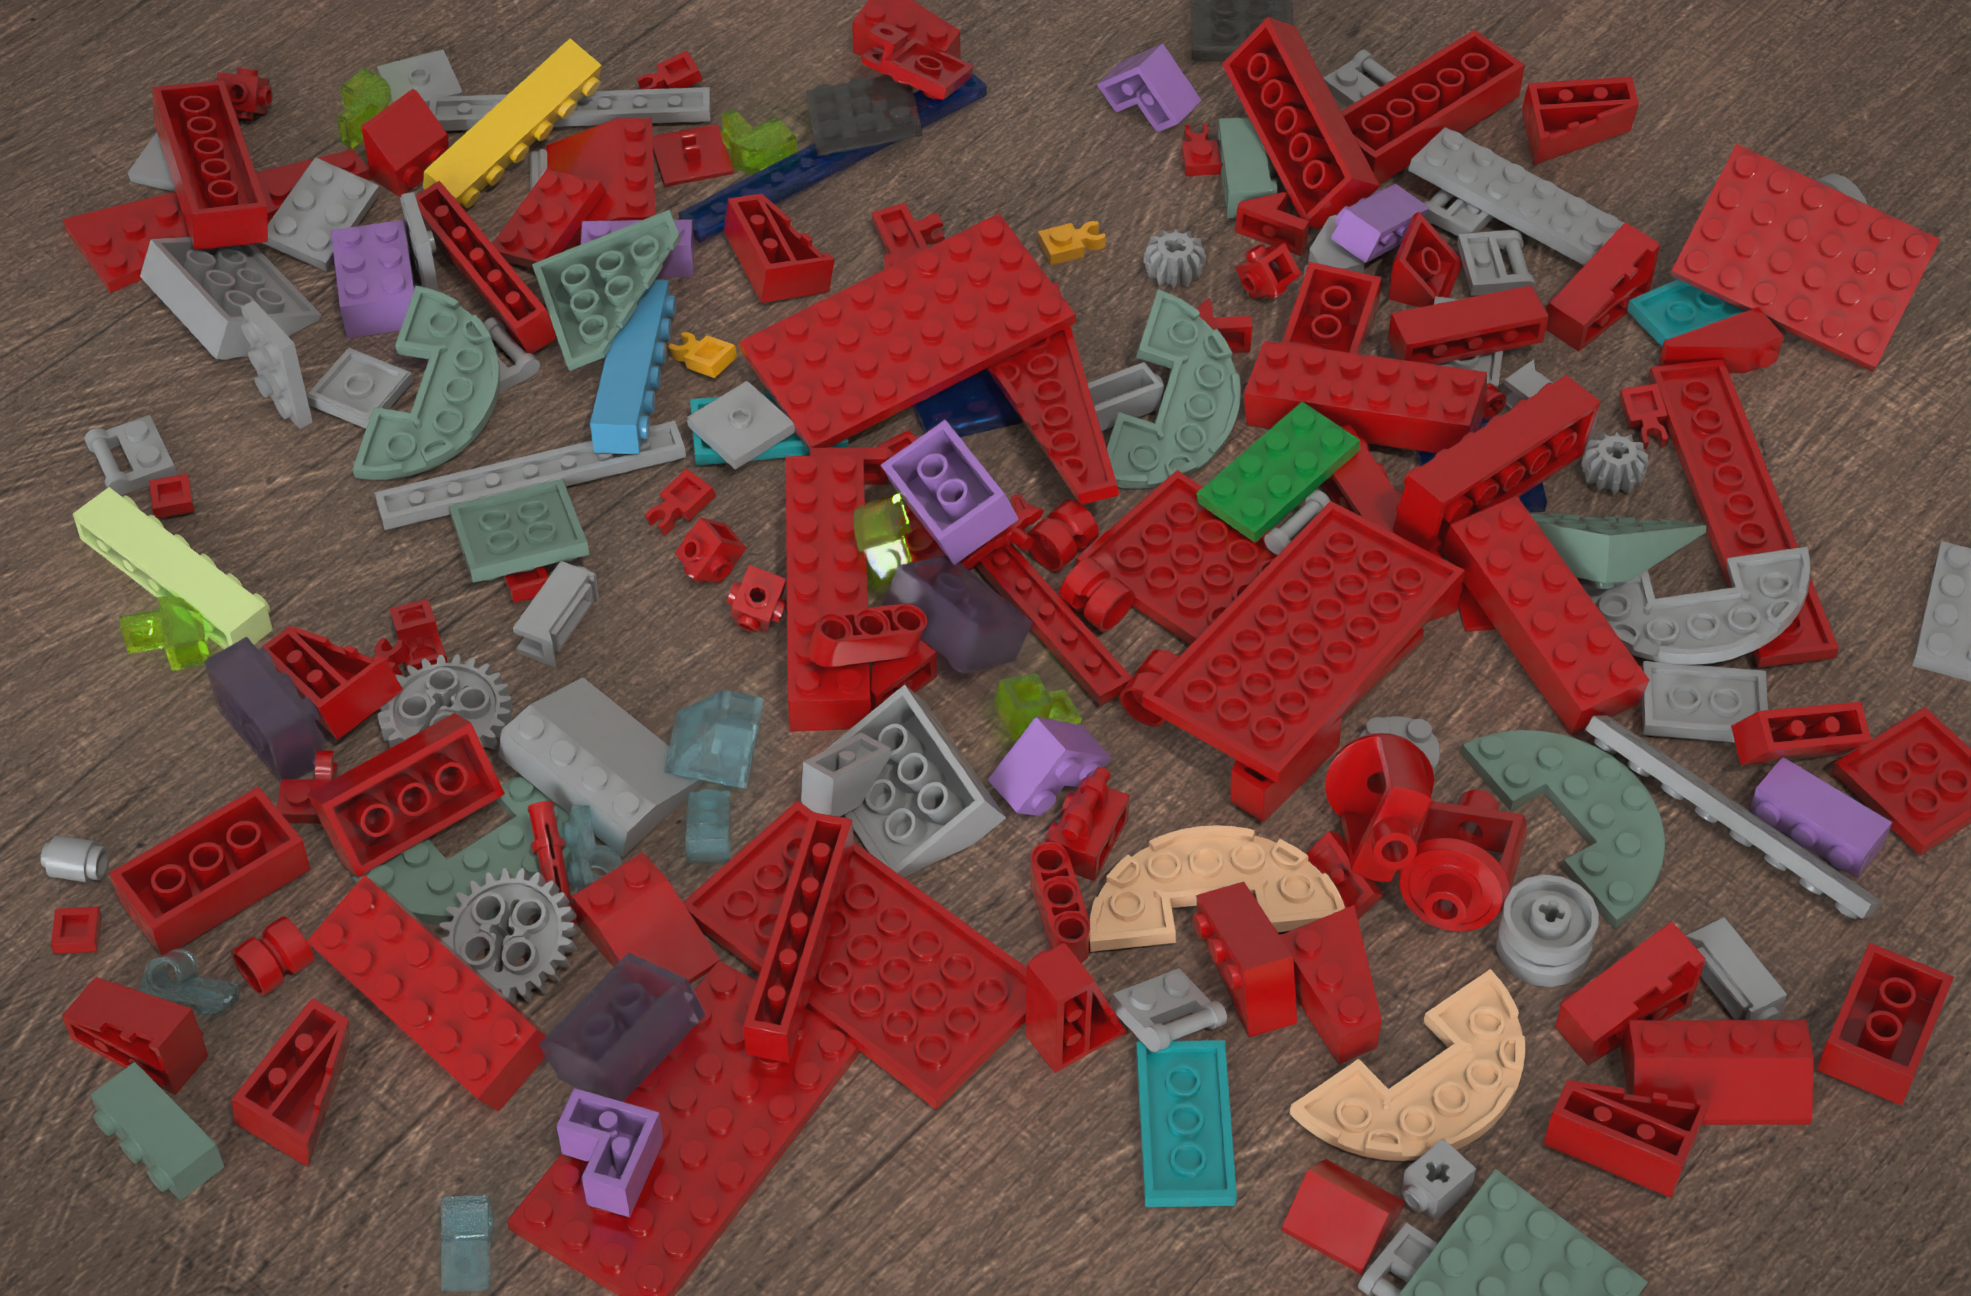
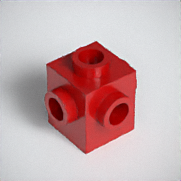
M237 68V74L217 72V81L224 80L237 118L254 120V113H267V107L271 105L273 97L272 88L269 86L270 79L258 77V70Z
M1285 243L1265 248L1264 244L1257 245L1244 254L1246 259L1234 267L1240 277L1243 288L1249 293L1251 299L1262 296L1273 299L1283 294L1288 289L1287 285L1302 275Z
M700 517L692 530L686 534L684 541L674 554L683 563V570L691 579L697 582L705 580L721 584L732 572L733 566L747 547L726 523Z
M749 565L742 583L737 581L733 583L726 602L732 605L731 618L736 620V625L744 630L757 633L759 629L768 632L772 621L779 623L787 605V601L782 599L786 587V579Z

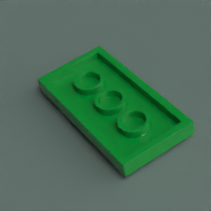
M1301 402L1197 492V501L1247 538L1257 542L1360 450V440L1304 402Z

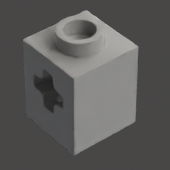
M1442 1139L1405 1170L1400 1193L1412 1210L1417 1213H1423L1434 1223L1471 1192L1476 1168L1446 1140Z

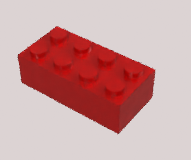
M453 713L311 791L307 795L342 865L359 877L505 795L472 723Z
M258 786L116 868L109 875L120 904L163 958L308 872L311 868L302 838Z

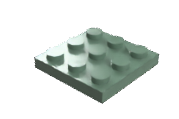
M563 479L449 506L451 519L473 583L482 580H494L500 576L515 572L532 571L540 566L560 561L568 562L577 557L590 555L588 542Z

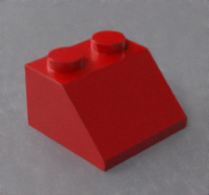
M414 89L408 91L361 125L371 179L399 197L419 186L424 180V171L450 148L446 131L420 94Z

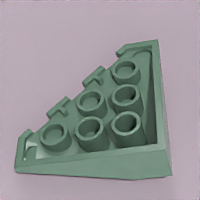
M670 209L532 264L569 371L606 356L612 346L613 339L619 330L624 328L637 308V302L663 268L662 264L671 250H674L680 242L681 237Z
M1530 513L1574 576L1590 580V587L1602 589L1614 588V582L1632 580L1706 533V525L1671 519H1659V521L1635 520L1634 517L1604 516V518L1580 517L1579 514L1549 513V515Z

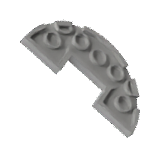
M1808 547L1727 558V570L1732 588L1655 599L1648 570L1632 580L1614 582V588L1611 589L1590 587V580L1586 579L1578 581L1631 655L1669 664H1708L1734 659L1757 650L1780 635L1799 614L1808 593L1810 557Z

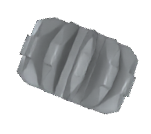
M1175 228L1173 233L1161 230L1158 237H1150L1144 252L1143 262L1147 269L1148 278L1157 279L1159 286L1166 283L1171 284L1174 289L1177 284L1189 287L1192 280H1199L1203 266L1206 263V254H1204L1205 249L1201 244L1200 238H1193L1190 231L1183 234L1178 233Z
M1617 431L1612 436L1600 432L1598 438L1589 440L1582 457L1581 467L1582 472L1586 473V483L1596 484L1598 492L1603 489H1609L1613 496L1618 490L1629 494L1634 486L1641 485L1647 471L1649 460L1648 454L1644 452L1643 443L1633 442L1632 434L1621 437Z

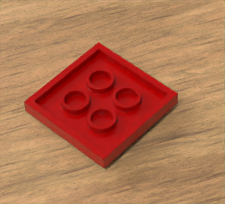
M1923 707L1873 738L1872 741L1852 751L1834 764L1832 773L1872 811L1891 821L1892 825L1890 828L1920 856L1971 824V748L1926 707Z

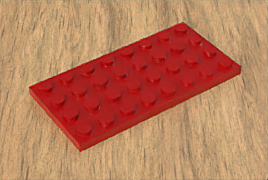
M998 213L739 341L740 351L781 411L792 420L796 433L810 452V448L831 447L1075 324L1076 314L1003 217Z
M1177 470L1077 556L1076 565L1087 558H1093L1109 571V579L1118 578L1134 591L1133 607L1191 645L1278 555L1269 550L1264 542V537L1271 530L1264 534L1257 542H1253L1200 505L1197 501V492L1203 486ZM1422 628L1418 630L1342 713V717L1423 641L1424 630Z
M1330 501L1142 695V707L1279 783L1464 581L1465 570Z
M798 800L683 901V904L703 932L758 974H760L810 812H813ZM854 842V851L806 1009L816 1013L858 1045L860 1052L937 1110L1026 1022L1027 968Z
M718 960L607 1097L660 1113L664 1141L631 1216L627 1217L587 1205L582 1176L588 1161L561 1154L507 1220L508 1229L618 1296H675L861 1053L858 1045L822 1017L806 1009L789 1063L746 1055L743 1025L757 981Z

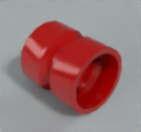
M1064 500L1049 513L1046 519H1042L1027 532L1034 539V543L1028 551L1033 559L1046 570L1060 572L1077 556V553H1082L1099 537L1097 522L1083 505L1074 500Z
M1087 558L1076 565L1067 575L1060 588L1059 596L1076 612L1084 611L1085 619L1099 631L1107 632L1114 628L1128 613L1134 602L1135 593L1118 578L1109 579L1110 573L1093 558Z
M1162 649L1153 650L1139 666L1137 673L1130 678L1122 689L1119 698L1122 707L1133 719L1151 727L1160 726L1166 721L1142 707V695L1179 656Z
M281 916L266 926L265 930L261 932L262 940L250 937L231 950V956L237 969L249 986L262 997L284 983V972L290 975L299 973L315 961L308 942L299 929L285 916Z

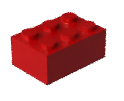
M1869 942L1816 1070L1902 1106L1954 976Z

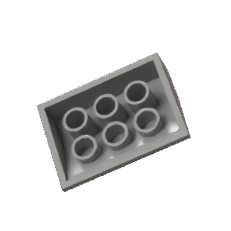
M190 237L150 239L140 277L216 359L228 360L230 358L248 356L251 346L241 328V325L245 323L241 307L253 300L287 336L320 320L321 314L254 244L194 250Z
M581 678L530 704L501 730L498 756L621 857H624L706 779V775L585 678Z
M905 684L827 748L829 749L859 733H863L891 748L889 760L862 804L844 815L846 818L852 819L853 829L869 853L903 878L975 844L1006 819V816L927 703Z

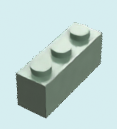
M1219 118L1217 144L1221 159V180L1226 217L1236 218L1237 206L1241 201L1277 194L1276 180H1270V177H1273L1274 165L1270 157L1267 156V152L1250 118Z
M135 1062L91 1094L97 1110L93 1114V1118L99 1128L107 1136L115 1133L122 1140L119 1144L126 1156L134 1164L142 1161L149 1168L146 1172L161 1192L169 1189L182 1201L224 1168L216 1143Z

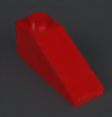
M1756 307L1665 340L1658 366L1724 359L1729 373H1748L1758 368H1766L1777 362L1784 336L1763 311Z

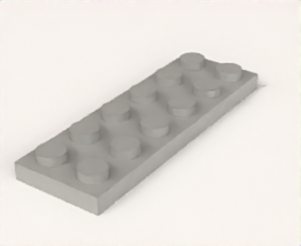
M1446 127L1412 158L1408 171L1584 266L1624 224L1614 215L1597 209L1588 204L1584 199L1569 194L1556 187L1552 182L1541 179L1526 171L1522 166L1511 163L1495 154L1492 150L1482 147L1463 137L1460 133Z

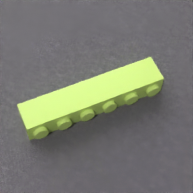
M108 487L73 513L82 541L235 658L241 656L273 631L268 614L270 607L261 595L257 593L252 595L243 588L240 581L231 573L224 574L206 554L202 553L199 555L190 548L182 536L179 534L172 535L154 515L147 516L140 511L130 497L126 495L122 497Z

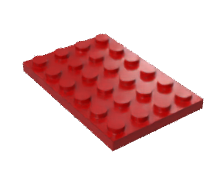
M1736 144L1670 275L1744 311L1759 307L1774 325L1866 369L1874 371L1940 239Z

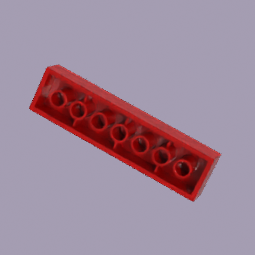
M863 454L786 456L787 668L790 732L850 730L871 713L870 662L823 667L810 659L807 647L818 618L823 614L868 608Z

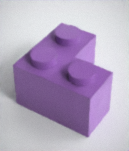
M1163 43L1119 62L1096 84L1115 112L1138 104L1156 132L1179 124L1202 101Z
M1035 717L988 778V781L1017 813L1041 816L1054 805L1056 796L1064 785L1079 787L1083 778L1086 779L1092 776L1097 767H1105L1112 757L1083 725Z
M574 1088L557 1124L562 1154L588 1161L582 1176L587 1205L630 1217L664 1141L660 1113Z

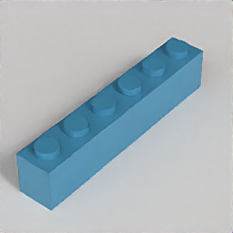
M654 280L650 288L645 290L637 302V308L624 328L619 330L611 343L612 346L606 355L590 422L594 453L640 454L643 439H649L650 417L648 414L655 413L656 395L654 389H660L661 368L659 365H665L666 362L665 341H670L672 332L670 317L675 318L677 310L676 295H670L669 280Z

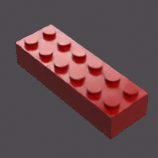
M1267 17L1222 63V66L1300 218L1308 220L1310 227L1322 229L1329 216L1338 215L1345 206L1350 207L1360 199L1370 197L1380 187V184L1296 26Z
M1474 29L1348 106L1341 113L1378 183L1381 184L1410 166L1412 158L1444 127L1461 134L1520 97L1525 64Z
M224 80L152 87L154 124L194 250L268 242L267 204Z
M1264 341L1244 391L1246 424L1271 429L1297 405L1304 402L1340 427L1350 424L1359 437H1363L1367 443L1438 453L1442 449L1448 450L1458 444L1469 432L1475 433L1480 429L1487 407V372Z
M1567 375L1553 384H1545L1537 394L1527 400H1520L1504 415L1494 416L1485 427L1475 433L1469 432L1458 444L1448 450L1442 449L1431 461L1423 466L1412 468L1404 479L1405 487L1402 498L1396 506L1397 515L1393 530L1411 543L1431 553L1436 552L1443 547L1450 524L1515 496H1522L1583 456L1601 401Z
M1517 496L1450 524L1441 551L1450 563L1465 570L1464 584L1571 736L1585 730L1593 716L1608 715L1613 717L1639 704L1650 681Z
M366 875L358 881L307 940L317 952L472 1095L498 1112L557 1044L554 1039L389 891Z

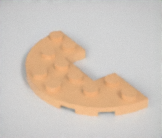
M1213 825L1185 828L1150 840L1147 848L1139 851L1132 857L1126 855L1107 875L1104 887L1098 897L1094 899L1090 914V952L1176 943L1172 908L1196 906V895L1243 881L1277 932L1292 931L1343 910L1345 906L1330 877L1326 873L1322 874L1308 861L1307 854L1282 839H1279L1276 843L1269 839L1255 836V830L1235 826Z
M1489 969L1425 1013L1423 1023L1448 1047L1442 1053L1389 1089L1360 1059H1357L1291 1104L1290 1115L1304 1128L1327 1143L1347 1152L1374 1159L1391 1161L1418 1160L1442 1139L1446 1140L1455 1150L1467 1146L1480 1138L1497 1123L1510 1106L1518 1089L1524 1067L1525 1036L1522 1035L1517 1006L1502 981Z

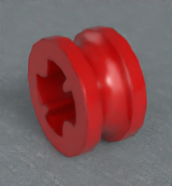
M1492 383L1487 384V407L1482 419L1484 422L1490 421L1494 416L1498 415L1504 409L1507 401L1506 396L1498 392L1497 387Z

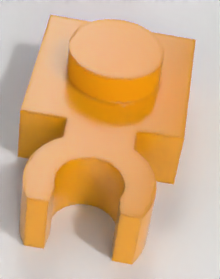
M1089 221L1076 230L1072 223L1038 231V243L1051 266L1084 257L1085 249H1103L1106 246L1105 233L1099 234L1098 221Z
M689 332L681 334L683 345L677 346L671 343L668 346L671 357L675 361H685L687 369L712 378H716L738 357L734 344L708 335L701 341H698Z

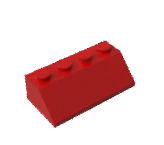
M1629 1020L1621 1046L1627 1094L1652 1098L1653 1092L1668 1094V1100L1695 1104L1696 1098L1711 1100L1702 1125L1811 1124L1814 1056L1807 1020Z

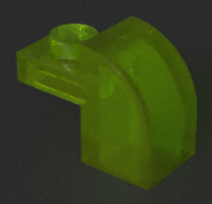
M363 68L340 86L345 111L336 118L341 142L351 149L363 141L361 125L393 103L391 89L387 81L366 68Z
M734 108L722 113L723 130H721V137L725 146L730 149L732 166L738 171L749 175H769L798 163L796 135L778 117L752 127Z
M900 493L864 503L857 507L854 512V532L859 552L864 550L875 587L916 574L904 535L912 530Z
M174 596L158 597L160 609L119 616L120 629L128 654L165 647L172 671L212 663L210 643L202 615L197 608L185 599Z
M1037 673L1002 679L999 682L993 702L994 709L1014 743L1019 740L1035 717L1080 725L1082 718L1066 690L1061 689L1047 692Z

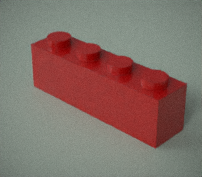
M1530 285L1391 313L1387 340L1396 358L1399 360L1439 364L1543 343L1549 316L1533 286Z

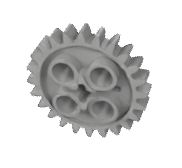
M458 654L455 655L451 663H446L443 655H439L437 664L431 665L426 658L422 659L423 668L420 670L411 665L407 666L409 675L407 678L395 675L403 691L380 707L381 712L378 713L384 741H388L389 748L456 713L472 723L483 748L498 749L496 737L500 738L501 730L512 721L511 712L513 711V705L508 684L502 683L499 672L491 674L488 663L477 668L476 658L472 657L466 664H461L460 655Z
M503 868L501 878L497 881L487 872L485 876L486 885L480 887L472 880L470 887L473 893L467 896L464 893L458 892L456 895L462 903L460 907L446 908L447 912L453 917L452 922L440 923V928L449 935L441 939L513 1004H515L517 994H521L527 1002H531V989L536 987L540 992L546 994L547 988L544 981L550 978L553 981L559 982L561 978L555 971L558 966H571L564 953L577 951L578 947L572 940L568 939L579 934V929L574 923L570 922L577 915L571 907H566L570 900L564 892L558 893L560 889L552 880L545 884L546 880L539 872H536L530 879V875L526 870L520 868L516 877L513 878L509 870ZM495 908H501L495 918L486 920L490 911ZM541 913L540 919L535 924L526 926L528 919L532 915ZM490 948L488 955L484 959L475 961L477 954L481 950ZM531 953V957L526 964L516 967V963L522 955ZM503 963H504V966H503L502 971H501V972H498V971L501 969V967H502V965H503Z

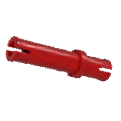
M542 801L531 804L527 810L530 815L534 842L531 843L532 854L538 857L540 873L546 880L545 884L552 880L560 889L558 893L564 892L570 900L566 907L573 909L562 853L566 846L564 838L559 836L554 802ZM575 919L570 921L571 923H574L575 926L577 925V921Z

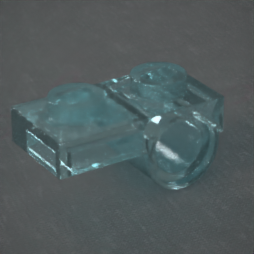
M704 789L699 792H688L685 835L688 863L728 862L731 860L730 791Z
M573 806L568 822L562 823L561 834L566 848H570L572 861H568L567 864L568 882L570 886H576V892H579L603 877L592 872L590 868L598 867L605 870L608 874L621 866L622 862L619 854L613 848L606 845H595L590 806Z
M174 949L151 960L147 964L144 976L141 977L140 991L177 1004H181V1002L194 1004L199 1012L216 1014L221 1013L223 1009L239 1001L241 984L198 976L199 966L193 954L184 949ZM167 963L175 968L177 973L176 981L168 976L166 972Z
M488 1195L441 1197V1290L443 1292L490 1290V1242H492L493 1211Z

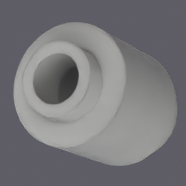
M55 835L42 849L41 865L45 867L49 877L91 883L94 879L102 880L106 875L109 865V850L105 846H100L98 841Z

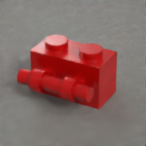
M1097 767L1092 776L1086 779L1083 778L1076 792L1070 791L1062 807L1063 816L1060 822H1053L1045 838V842H1055L1066 849L1075 875L1094 882L1127 823L1130 795L1107 786L1111 773L1104 767Z

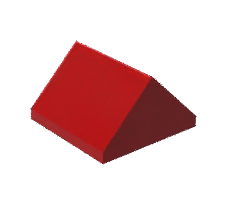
M1420 212L1413 214L1394 259L1388 297L1389 300L1419 308L1434 305L1435 296L1449 298L1462 266L1461 258Z
M1324 1159L1307 1170L1281 1231L1362 1275L1405 1207L1406 1201L1328 1159Z

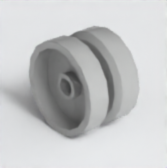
M1544 874L1526 878L1515 885L1504 901L1502 919L1497 932L1496 950L1502 965L1514 977L1535 986L1554 987L1564 985L1580 976L1590 960L1593 942L1598 930L1599 912L1592 896L1579 884L1560 876Z

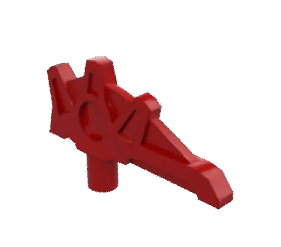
M1021 494L1012 495L1011 506L1019 520L955 565L952 564L951 574L953 580L957 582L964 576V573L993 550L1010 545L1012 542L1023 551L1029 550L1034 543V539L1025 532V529L1028 525L1034 524L1042 517L1043 509L1027 504Z

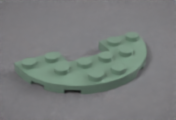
M415 286L395 347L397 354L429 359L411 413L378 407L373 408L352 469L355 478L386 480L407 477L430 470L445 463L464 450L480 434L489 421L500 391L501 376L497 352L485 325L475 314L471 315L462 308L456 299L430 288Z
M1159 289L1157 290L1136 358L1172 370L1155 423L1118 412L1107 451L1117 486L1120 488L1143 489L1158 487L1177 470L1187 477L1199 471L1218 454L1226 443L1236 421L1240 406L1239 373L1236 374V369L1231 359L1232 351L1217 328L1213 330L1199 317L1200 312L1178 297Z
M1504 731L1482 736L1462 745L1461 755L1510 811L1544 794L1590 845L1566 858L1563 862L1562 870L1571 881L1579 884L1592 896L1598 912L1613 929L1627 922L1642 908L1649 899L1650 893L1661 872L1665 854V835L1661 816L1654 800L1641 781L1625 765L1587 742L1545 731Z
M518 774L501 785L505 795L496 799L497 803L512 818L511 820L448 860L427 838L359 877L354 876L352 878L354 886L366 875L389 891L424 924L440 925L442 922H452L453 917L447 912L446 908L460 907L462 903L456 894L458 892L464 893L467 896L472 894L473 892L470 887L472 880L482 887L486 885L485 876L487 872L497 881L501 878L503 868H507L513 878L516 877L520 868L526 870L530 875V879L536 872L540 873L538 857L532 854L531 843L534 842V836L527 808L529 805L537 802L554 801L521 774ZM554 802L559 836L564 838L566 846L562 853L565 869H567L569 858L577 844L580 845L585 826ZM495 908L490 911L486 920L495 918L501 908Z

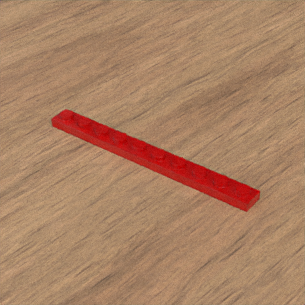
M907 430L877 445V448L888 447V459H890L916 441L917 438L910 430ZM1012 543L998 550H993L975 565L1099 706L1120 695L1122 689L1132 676Z

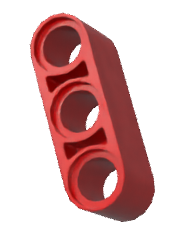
M896 604L826 613L818 618L807 647V653L813 662L823 667L908 657L917 649L928 622L927 616L923 610L912 604Z
M1043 842L1038 844L1031 853L1030 884L1050 950L1065 943L1082 964L1090 953L1091 926L1070 857L1062 845L1055 842ZM1073 937V938H1076V939H1074V940H1069V939H1066V938Z

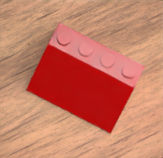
M616 118L546 145L547 169L597 180L605 188L606 192L585 221L644 220L655 215L652 118ZM582 225L565 249H572L581 245Z

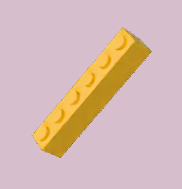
M572 39L566 41L424 171L423 188L427 189L440 180L462 208H470L478 200L481 191L488 184L491 186L495 185L512 162L519 163L526 156L530 145L536 140H544L552 131L555 122L560 118H568L575 110L580 99L584 96L590 97L596 92L601 84L599 79L602 65Z

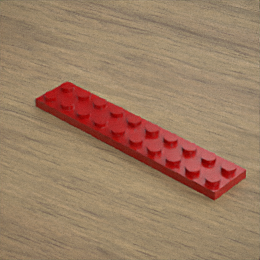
M1724 359L1651 367L1648 376L1651 384L1658 383L1668 414L1665 422L1702 521L1706 525L1708 537L1727 587L1732 588L1727 570V558L1799 548ZM1811 577L1805 602L1793 622L1772 641L1752 651L1758 668L1836 658L1839 647Z

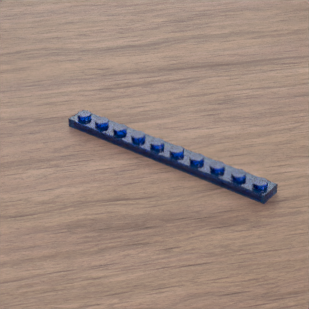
M972 73L968 81L944 100L929 98L923 94L922 90H918L678 212L679 220H692L694 238L700 243L724 231L728 198L763 194L773 204H776L987 96V85Z

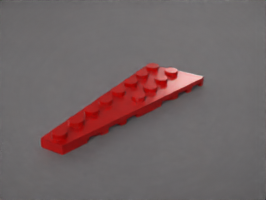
M353 149L317 157L363 179L371 180L369 168ZM314 158L256 172L267 204L268 223ZM176 192L80 214L62 220L65 231L110 293L142 280L140 274L150 239L190 237Z
M1054 282L1053 285L1061 294L1058 282ZM1071 326L986 368L1081 505L1119 496L1116 478Z

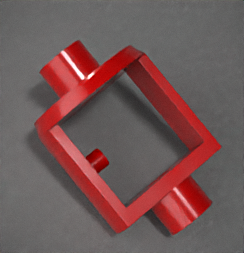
M1374 733L1354 739L1336 754L1325 779V792L1328 802L1336 814L1341 817L1351 870L1364 878L1380 882H1391L1397 869L1408 866L1414 860L1417 853L1414 835L1432 801L1431 794L1434 787L1432 765L1420 748L1401 736L1388 733Z
M1478 789L1464 792L1459 797L1457 805L1431 801L1414 835L1417 847L1416 856L1408 866L1399 869L1398 872L1402 897L1409 909L1417 917L1434 927L1455 932L1476 930L1490 923L1503 910L1504 901L1511 891L1527 838L1525 816L1523 814L1499 811L1497 800L1490 793ZM1485 850L1503 853L1500 864Z

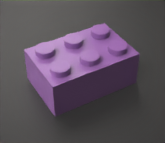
M404 220L331 230L339 304L346 338L400 331L415 289Z
M946 420L881 464L897 493L953 565L1019 520L1005 493Z

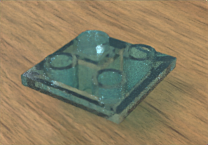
M722 690L677 711L664 772L746 789L764 698Z

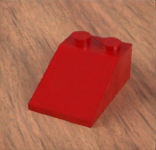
M1309 262L1282 343L1360 354L1371 332L1379 308L1382 277Z
M643 852L572 896L574 912L577 915V926L650 1010L709 973L718 960L721 961L668 879Z

